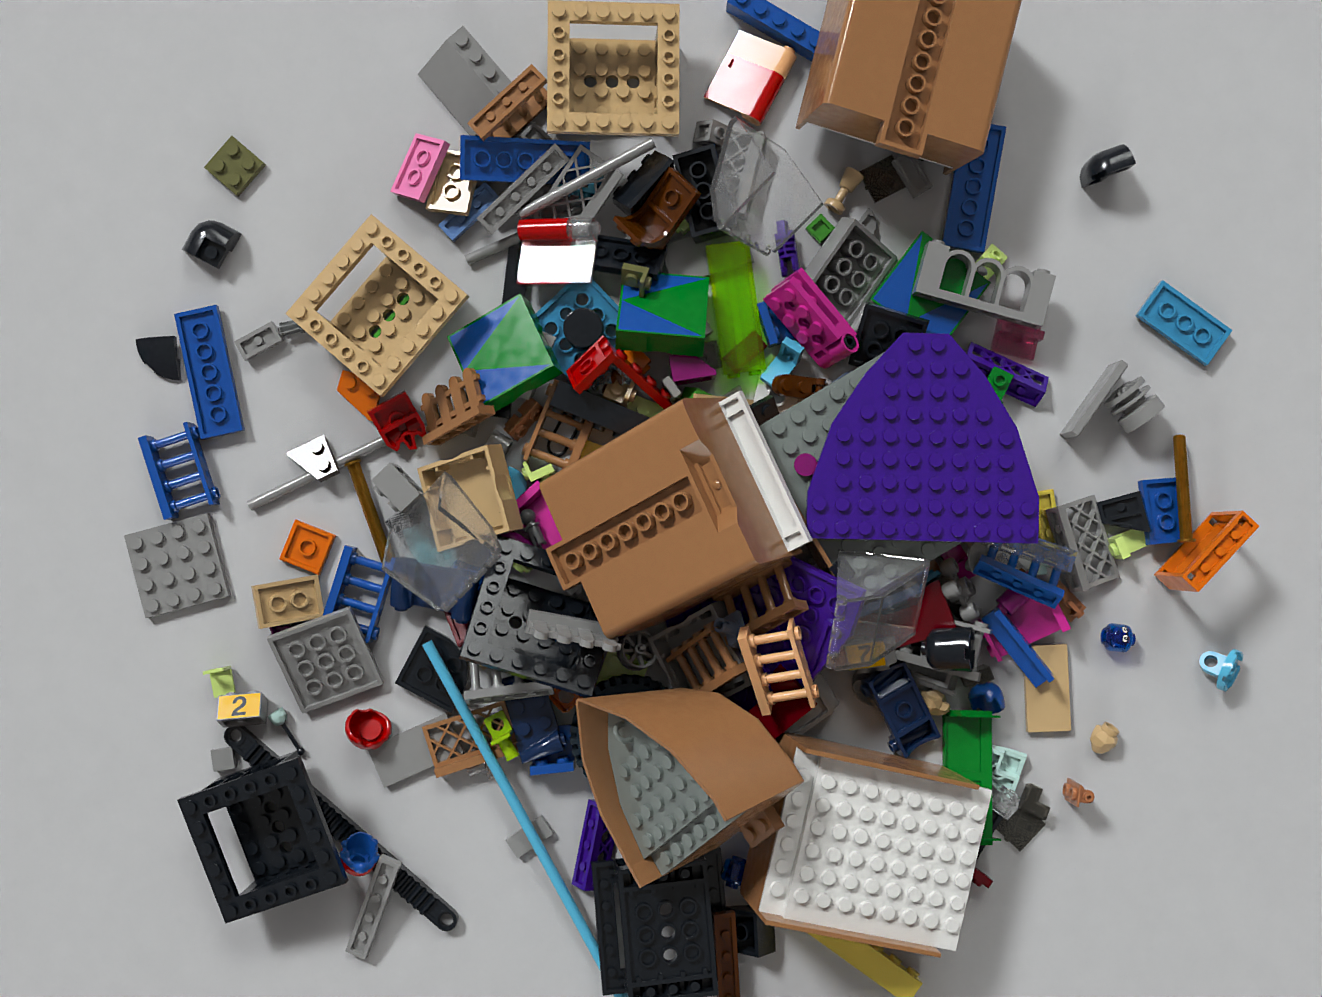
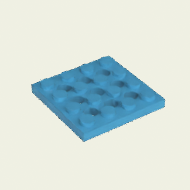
M584 269L536 313L543 332H546L545 328L550 323L557 326V332L553 334L557 339L552 350L562 372L568 379L566 371L575 363V357L579 354H584L587 350H580L573 346L569 350H562L560 348V342L566 339L563 332L565 320L561 318V312L564 309L572 311L578 308H588L593 311L601 310L603 312V318L601 319L604 326L603 336L615 348L616 335L608 336L606 328L610 325H617L619 306ZM581 294H585L589 298L588 303L583 306L576 302L577 297Z

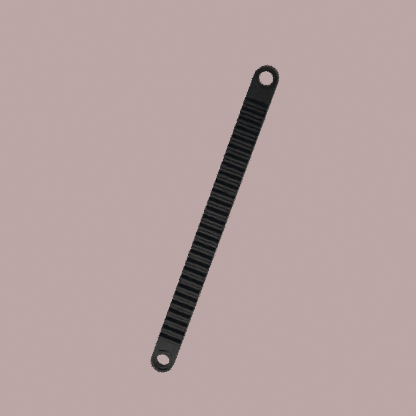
M245 726L228 727L224 732L225 742L243 757V760L248 762L251 767L279 757ZM237 729L241 732L242 736L239 741H234L231 738L232 730ZM312 785L329 831L336 841L341 843L356 832L367 833ZM379 843L377 844L378 854H380V856L382 854H385L389 857L398 860L390 852H388L382 845H380ZM402 864L393 886V891L398 892L401 898L406 899L408 904H411L414 909H417L421 915H424L440 930L450 931L455 928L459 919L457 911ZM443 914H450L453 917V923L449 925L444 924L441 920Z

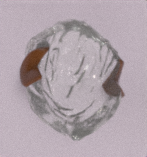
M609 366L603 375H599L593 381L591 388L603 395L608 384H614L617 380L621 386L624 383L630 385L631 379L618 367Z

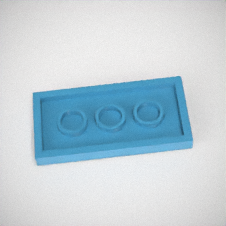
M1163 280L1158 283L1135 315L1204 366L1210 363L1233 331Z

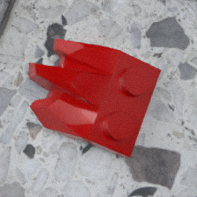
M405 390L367 411L386 446L395 451L400 449V443L402 442L405 443L409 450L417 449L414 439L415 435L418 434L423 437L427 434L424 423Z

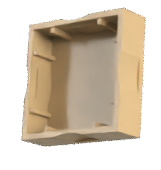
M502 444L484 445L461 453L453 459L440 460L417 468L424 498L430 510L431 524L439 552L454 550L497 537L498 535L523 529Z

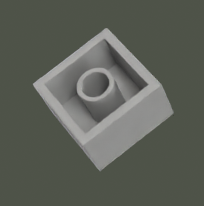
M391 462L371 480L375 484L373 489L381 497L385 496L390 500L388 504L395 512L399 511L401 514H410L425 500L423 490L400 466Z

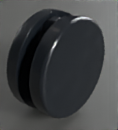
M578 308L570 312L565 318L563 332L570 345L580 350H588L604 334V326L600 316L595 311L588 308Z

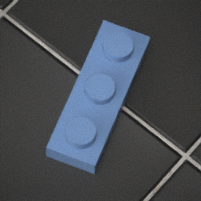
M484 182L474 191L469 216L450 214L438 226L455 242L478 221L476 218L499 196Z

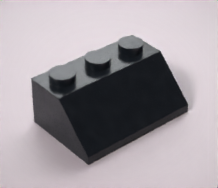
M656 150L651 155L647 154L641 161V167L637 171L634 169L628 175V181L624 186L620 185L614 191V197L612 198L614 205L627 216L639 210L668 167L674 168L673 159Z

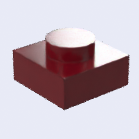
M975 867L972 882L979 887L983 884L989 889L994 881Z

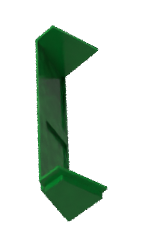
M950 710L942 715V766L980 785V787L992 790V718H1001V716L992 715V711ZM992 795L980 845H993V841H1001L999 838L992 837Z

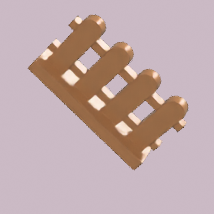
M465 368L462 373L463 381L460 377H450V389L446 385H437L435 388L436 397L432 393H424L422 395V405L420 407L421 411H424L427 421L426 432H429L422 437L424 445H442L495 415L494 406L484 405L486 398L484 394H481L478 382L481 378L475 369ZM464 388H466V392H467V396H468V400H469L468 402H467V398H466V395H465ZM451 396H452V400H453V404H454L455 410H453V406H452V402H451V398H450ZM437 404H438V407H439V411H440L441 418H440V416H439Z

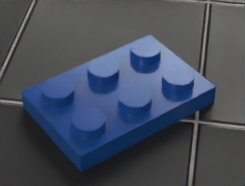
M1176 477L1138 481V488L1142 493L1152 532H1144L1146 545L1177 543V540L1180 539Z

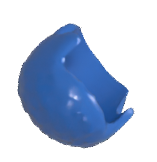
M979 683L973 686L968 693L972 710L979 708L981 711H992V714H995L1005 708L1002 690L995 683Z

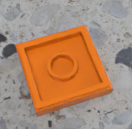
M295 519L279 560L321 575L336 535Z

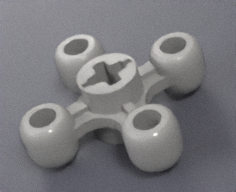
M954 558L942 561L939 564L940 571L944 577L950 580L942 585L944 596L952 603L960 602L959 613L965 622L976 619L979 616V610L975 603L970 602L968 599L976 594L974 584L966 576L959 579L957 575L959 566Z

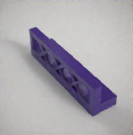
M973 342L969 344L966 354L987 378L993 367H998L1014 375L1005 394L1031 406H1037L1046 393L1049 377ZM974 351L980 354L982 357L972 354V352ZM993 361L1000 363L1001 366L996 365ZM1013 370L1018 371L1021 375L1014 373ZM1033 379H1035V380H1037V381H1040V382H1041V385L1038 384V383H1035V382L1033 381Z
M588 799L572 879V885L583 891H593L591 861H597L598 856L602 852L604 853L603 860L611 859L614 840L609 831L608 838L604 842L601 840L602 835L608 829L600 816L595 799Z

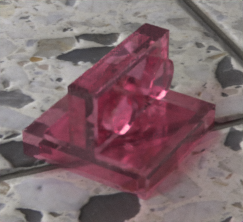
M997 319L990 350L1032 361L1034 360L1037 343L1043 340L1045 331H1041V327L1033 329Z

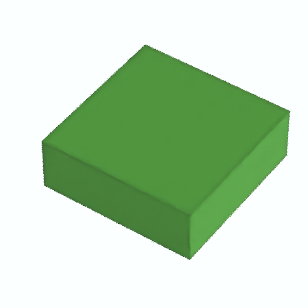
M820 214L805 230L820 245L835 227Z

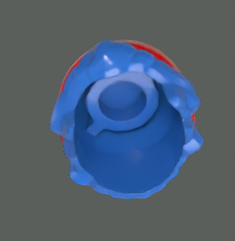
M356 832L350 835L347 840L341 842L340 859L348 874L365 876L373 870L380 857V854H378V840L368 833Z

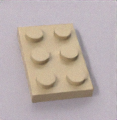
M447 151L429 191L426 204L428 212L469 216L477 181L460 180V151Z
M318 575L251 586L258 629L301 622L323 616L324 608Z

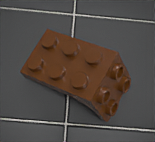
M668 167L639 210L627 217L615 215L613 221L617 224L616 227L619 231L631 237L630 241L635 246H645L650 250H653V248L663 250L701 193L677 170Z

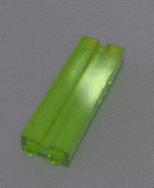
M749 240L706 245L704 249L722 376L727 375L728 379L740 378V373L748 372L749 376L761 375V370L766 369Z

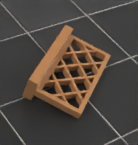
M505 701L471 710L472 715L478 714L487 718L494 708L502 706L512 726ZM488 710H489V712H488L487 715L484 714V713H482V712H484V711H488ZM460 714L422 726L435 767L436 778L486 762L479 749L472 751L473 747L478 748L475 741L472 742L462 737L466 725ZM493 719L492 722L499 725L497 730H499L501 726L504 727L503 720H501L500 722L496 719ZM453 721L464 724L460 735L448 730ZM483 722L482 726L480 727L482 733L492 738L490 733L482 730L485 725V723ZM437 727L444 731L439 742L431 738L429 729ZM513 732L511 741L518 752L517 741ZM446 733L458 738L453 748L441 743ZM460 740L471 745L468 753L461 754L455 750ZM489 743L496 758L504 757L499 744L491 745ZM439 746L450 751L448 758L438 762L436 755Z

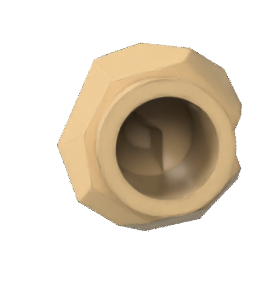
M931 689L928 692L922 690L921 696L931 715H944L950 711V704L946 702L945 695L939 690Z
M1104 722L1103 725H1096L1090 737L1092 750L1099 754L1110 751L1117 744L1119 730L1109 722Z

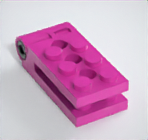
M802 267L775 285L771 292L763 298L764 302L821 368L827 369L858 350L857 333Z

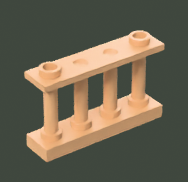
M789 618L786 631L755 636V634H751L749 626L740 627L737 640L762 716L771 715L772 706L775 705V702L807 697L810 707L815 708L816 698H819V688L817 684H813L800 641L802 639L801 629L795 625L794 618ZM790 639L793 649L761 655V653H757L756 647L760 644ZM796 659L799 668L797 670L767 674V672H763L762 667L763 664ZM802 678L804 685L803 689L779 693L770 692L768 687L770 683Z

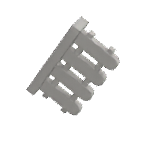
M529 609L525 633L532 634L537 639L547 640L548 638H554L563 644L575 642L585 648H593V646L602 647L603 650L608 652H616V650L620 651L621 649L618 637L608 639L604 635L598 621Z

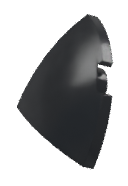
M176 336L136 339L137 351L144 364H147L154 370L155 374L163 378L181 380Z

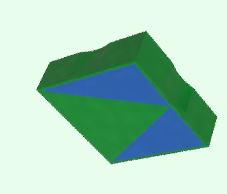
M921 231L868 302L930 320L926 333L952 335L969 311L912 295L924 247L929 241L934 240L924 231ZM957 258L947 260L939 289L961 295L967 272L966 266L961 260ZM977 271L975 272L969 297L979 299L991 284L990 281Z
M660 273L658 281L652 280L651 288L646 290L644 298L639 297V288L622 285L616 325L615 349L639 352L656 351L674 355L703 357L709 277Z
M518 294L447 336L462 372L465 368H473L476 373H479L481 379L478 382L481 394H484L486 398L484 405L494 406L495 412L514 402L525 392L536 389L563 374L552 348L544 338L541 324L531 303L522 294Z

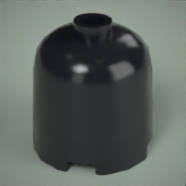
M973 627L936 628L931 630L926 637V642L921 644V653L926 655L929 666L936 670L972 672L975 665V650H971V640H975Z

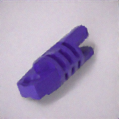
M787 221L778 222L779 234H776L782 278L788 276L787 261H792L794 272L800 269L795 233L790 230V225Z

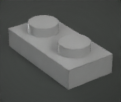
M271 321L234 341L244 361H248L284 340L275 323Z

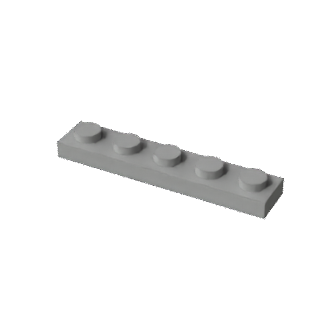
M556 143L553 144L476 219L492 235L570 159Z
M385 854L379 857L345 952L364 960L368 957L402 865L401 861Z

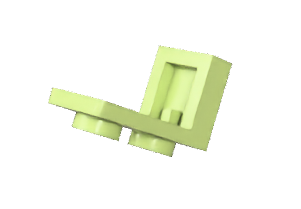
M1133 529L1107 539L1109 551L1115 559L1128 558L1131 556V552L1148 546L1145 542L1144 532Z

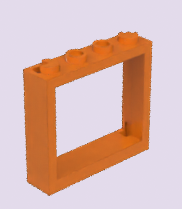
M1244 511L1211 512L1192 533L1193 539H1196V541L1183 543L1159 568L1154 576L1170 590L1199 592L1257 530L1259 525ZM1214 518L1217 523L1211 525L1209 521ZM1190 572L1194 575L1192 579L1187 577Z

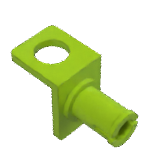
M500 710L485 718L484 723L493 738L490 744H499L506 761L517 757L519 753L510 739L514 730L504 711ZM493 719H502L504 727L501 730L493 729L491 725Z

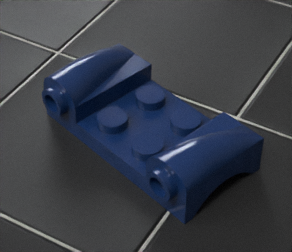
M400 558L393 563L390 605L396 611L401 612L407 611L413 605L450 612L451 618L455 619L456 623L467 624L470 621L476 602L481 574Z
M897 659L896 663L889 665L890 669L875 671L862 679L860 690L866 698L869 697L875 701L891 734L888 736L889 742H887L889 749L892 753H897L907 758L918 746L938 739L941 735L905 661Z
M514 675L502 678L504 686L513 685L515 682ZM524 679V681H525L526 683L533 682V681ZM549 695L505 701L522 764L565 751L567 741L564 733H560Z

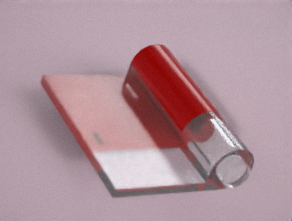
M595 217L519 220L517 232L522 242L517 277L518 284L592 283L597 237L601 233L600 222H597Z

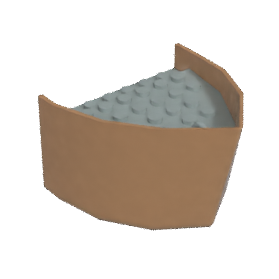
M674 688L578 698L576 700L582 763L600 816L639 888L716 849L740 830L750 847L754 848L785 826L773 805L802 784L804 779L793 761L760 720L722 694L688 688Z

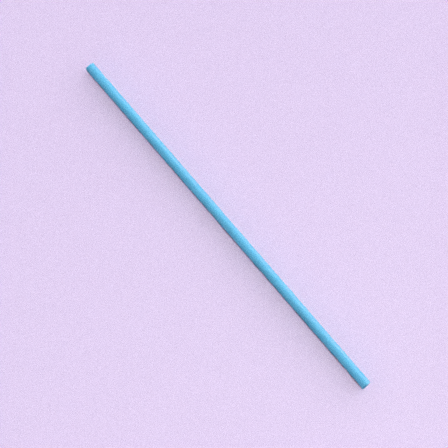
M430 640L424 643L422 646L600 970L596 939L433 641ZM625 993L613 994L614 997H626Z

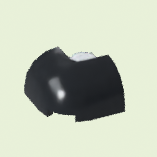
M1122 144L1092 156L1081 168V187L1084 188L1102 182L1108 176L1128 170L1134 166L1136 161L1130 149Z
M208 220L199 223L191 231L182 250L220 269L228 252L233 251L242 233L221 222Z

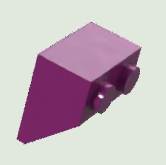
M674 354L669 356L671 377L676 386L715 380L716 370L696 356Z

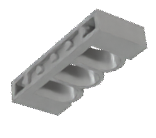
M934 239L925 245L912 291L913 296L1033 329H1039L1043 326L1056 278L1055 275L1050 274L1049 270L1037 269L1030 272L1029 269L1023 266H1014L1005 271L1003 265L993 258H984L975 263L970 253L964 250L949 252L950 246H946L945 242ZM951 258L961 260L967 269L961 295L939 289L946 262ZM980 266L992 269L996 276V283L990 303L969 297L975 272ZM1010 274L1021 277L1025 284V291L1019 311L998 305L1005 279Z

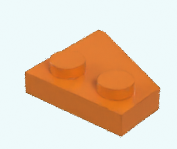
M342 370L337 391L369 421H372L367 411L379 404L381 396L357 375Z

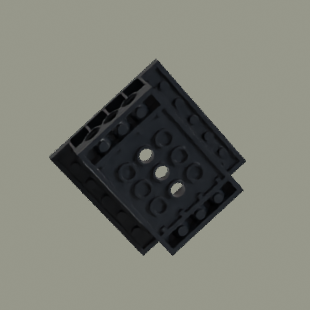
M498 535L479 589L460 650L459 659L579 696L592 697L604 653L602 647L593 646V648H585L580 646L579 643L563 644L554 641L552 638L541 640L535 638L532 634L525 633L529 609L598 621L590 602L588 603L509 578L513 562L548 574L557 575L545 549ZM517 619L521 627L517 629L512 628L509 621Z
M297 751L220 777L201 791L177 800L225 924L346 884L349 881L304 763ZM268 801H273L276 804V811L268 808ZM224 807L227 808L255 880L240 894L207 814ZM276 821L283 823L284 831H280L275 827ZM283 841L291 843V851L284 849Z
M717 847L642 888H639L623 858L591 861L602 995L625 993L626 997H707L718 995L712 912L726 911L723 873L721 874L723 869L721 848ZM613 883H616L620 899L625 968L621 969ZM666 903L672 906L671 912L667 915L661 914L660 907ZM666 926H671L674 929L670 937L662 936V930ZM667 949H674L676 951L675 957L671 960L664 958V952Z

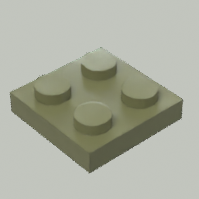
M231 135L204 168L239 197L266 164Z

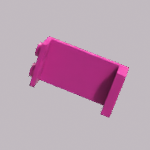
M537 480L516 501L519 513L524 509H531L535 512V522L541 524L540 530L547 541L545 545L542 544V548L547 549L561 541L562 538L540 490V482Z
M1030 598L1012 616L1006 614L1029 644L1056 631L1062 630V632L1071 629L1059 604L1053 609ZM984 633L983 638H986L989 643L986 647L992 658L996 657L998 662L1002 661V656L1007 655L1008 652L993 633Z

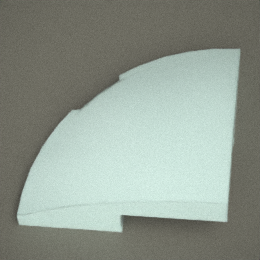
M992 745V785L1002 794L1013 798L1027 754Z

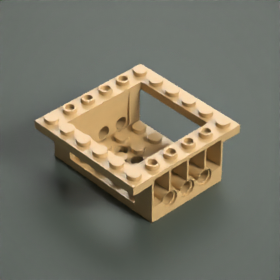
M548 0L547 134L679 137L680 4ZM570 24L657 26L655 40L570 38ZM592 77L596 80L597 84L594 87H588L584 81ZM614 78L617 80L618 85L610 88L607 86L606 80ZM634 78L638 80L639 86L637 88H630L627 81Z
M371 214L285 314L377 394L384 397L469 296ZM373 245L376 246L386 256L331 321L317 312L318 309ZM408 294L409 302L405 305H400V298ZM394 311L395 318L392 321H386V314ZM380 327V336L373 338L372 330Z

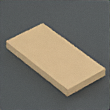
M1067 644L1031 645L1052 671L1055 679L1050 683L1046 680L1035 688L1024 674L1026 732L1071 731Z

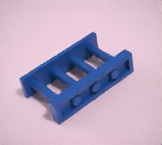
M184 422L185 431L159 440L147 435L138 438L164 520L179 518L178 512L180 509L208 500L209 505L220 504L218 500L220 493L213 484L199 441V430L194 423ZM188 439L191 452L164 461L160 459L158 452L160 448ZM195 460L198 472L171 481L167 479L165 474L167 468ZM199 480L202 481L205 492L179 501L173 499L171 493L173 489Z
M991 543L987 556L983 554L980 556L972 573L1055 609L1065 590L1057 587L1060 574L1067 572L1074 558L1040 543ZM999 546L1012 551L1007 565L995 560ZM1020 555L1032 559L1028 574L1015 569ZM1040 563L1052 568L1048 583L1036 578Z
M345 545L323 616L338 611L339 606L342 607V605L351 606V608L373 614L369 626L359 624L362 633L366 635L365 641L369 644L378 638L380 632L378 624L392 581L393 563L397 560L390 559L389 564H384L358 556V553H356L357 547ZM358 564L386 573L383 584L379 585L353 577L350 573L352 565ZM350 584L379 593L376 606L346 597L343 594L345 586Z

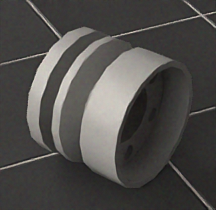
M1142 376L1120 386L1104 402L1106 408L1117 404L1111 411L1112 415L1120 412L1124 413L1118 420V423L1126 433L1139 428L1165 407L1156 394L1147 398L1144 396L1151 387L1146 385L1139 389L1145 382Z

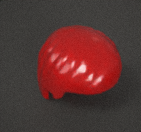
M371 708L366 710L356 709L347 717L345 733L348 740L354 746L360 749L374 750L388 740L392 733V724L389 718L381 712Z

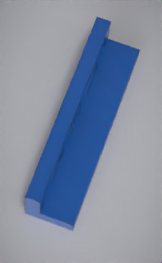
M995 607L981 618L985 624H989L988 628L993 630V635L1035 688L1046 680L1050 683L1055 679L1052 671L1009 617L1004 615L999 608Z

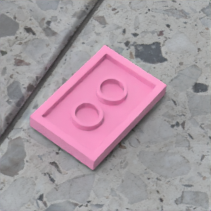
M416 133L390 192L404 198L425 203L450 144L445 140Z

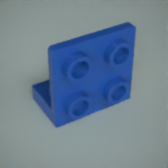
M764 301L756 304L755 309L768 348L780 345L786 336L791 340L796 339Z
M571 724L558 725L560 733H564L567 741L565 751L532 761L530 776L575 770V756H573V747L570 744Z

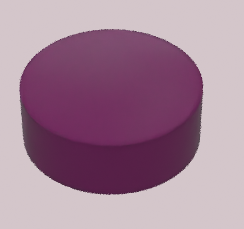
M808 453L800 454L794 461V469L801 476L813 474L817 465L815 457Z

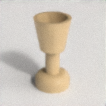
M846 167L839 184L841 189L835 198H828L825 201V207L835 214L842 215L845 210V206L842 203L848 193L854 191L864 179V176L859 171Z

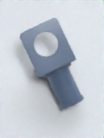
M736 610L724 618H717L714 622V627H718L715 628L716 632L726 634L729 647L740 649L737 638L740 627H744L745 624L741 611Z

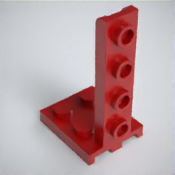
M603 335L566 371L573 389L578 394H581L584 390L589 389L593 381L599 375H603L613 363L664 410L672 405L670 401L671 395L664 388L660 390L656 386L657 382L650 375L646 377L642 374V368L636 362L631 364L627 360L628 356L620 349L616 350Z

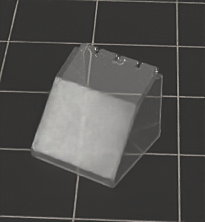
M733 117L728 124L710 187L714 222L717 223L719 230L761 254L768 256L771 251L776 253L824 204L784 148L738 117Z
M445 471L389 530L381 570L435 610L439 611L441 609L448 612L458 602L457 597L461 599L473 587L472 582L477 583L488 571L487 567L491 568L501 558L500 552L502 547L493 527L454 478Z
M838 549L836 593L838 600L836 601L834 615L838 618H833L832 634L828 648L830 653L827 654L825 665L827 668L834 669L836 672L872 666L915 635L930 560Z

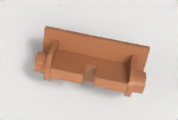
M533 398L526 399L517 410L522 416L519 418L516 414H513L504 424L503 430L518 442L520 438L526 435L532 424L539 420L543 407Z
M1059 580L1057 587L1065 590L1059 605L1065 617L1072 622L1076 617L1079 619L1084 615L1083 610L1086 607Z
M1067 778V783L1063 785L1064 799L1076 807H1079L1080 802L1091 803L1095 798L1092 791L1084 789L1081 784L1070 778Z

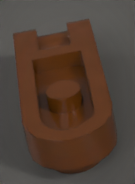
M789 374L777 375L772 381V389L776 395L806 399L814 394L812 393V385L815 386V393L826 386V379Z

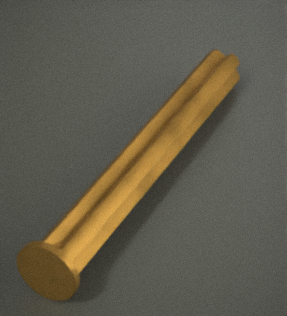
M1175 435L1173 437L1180 532V539L1177 542H1195L1196 539H1193L1186 437L1185 435Z
M361 459L344 464V466L348 467L381 563L385 564L390 559H393L359 463Z

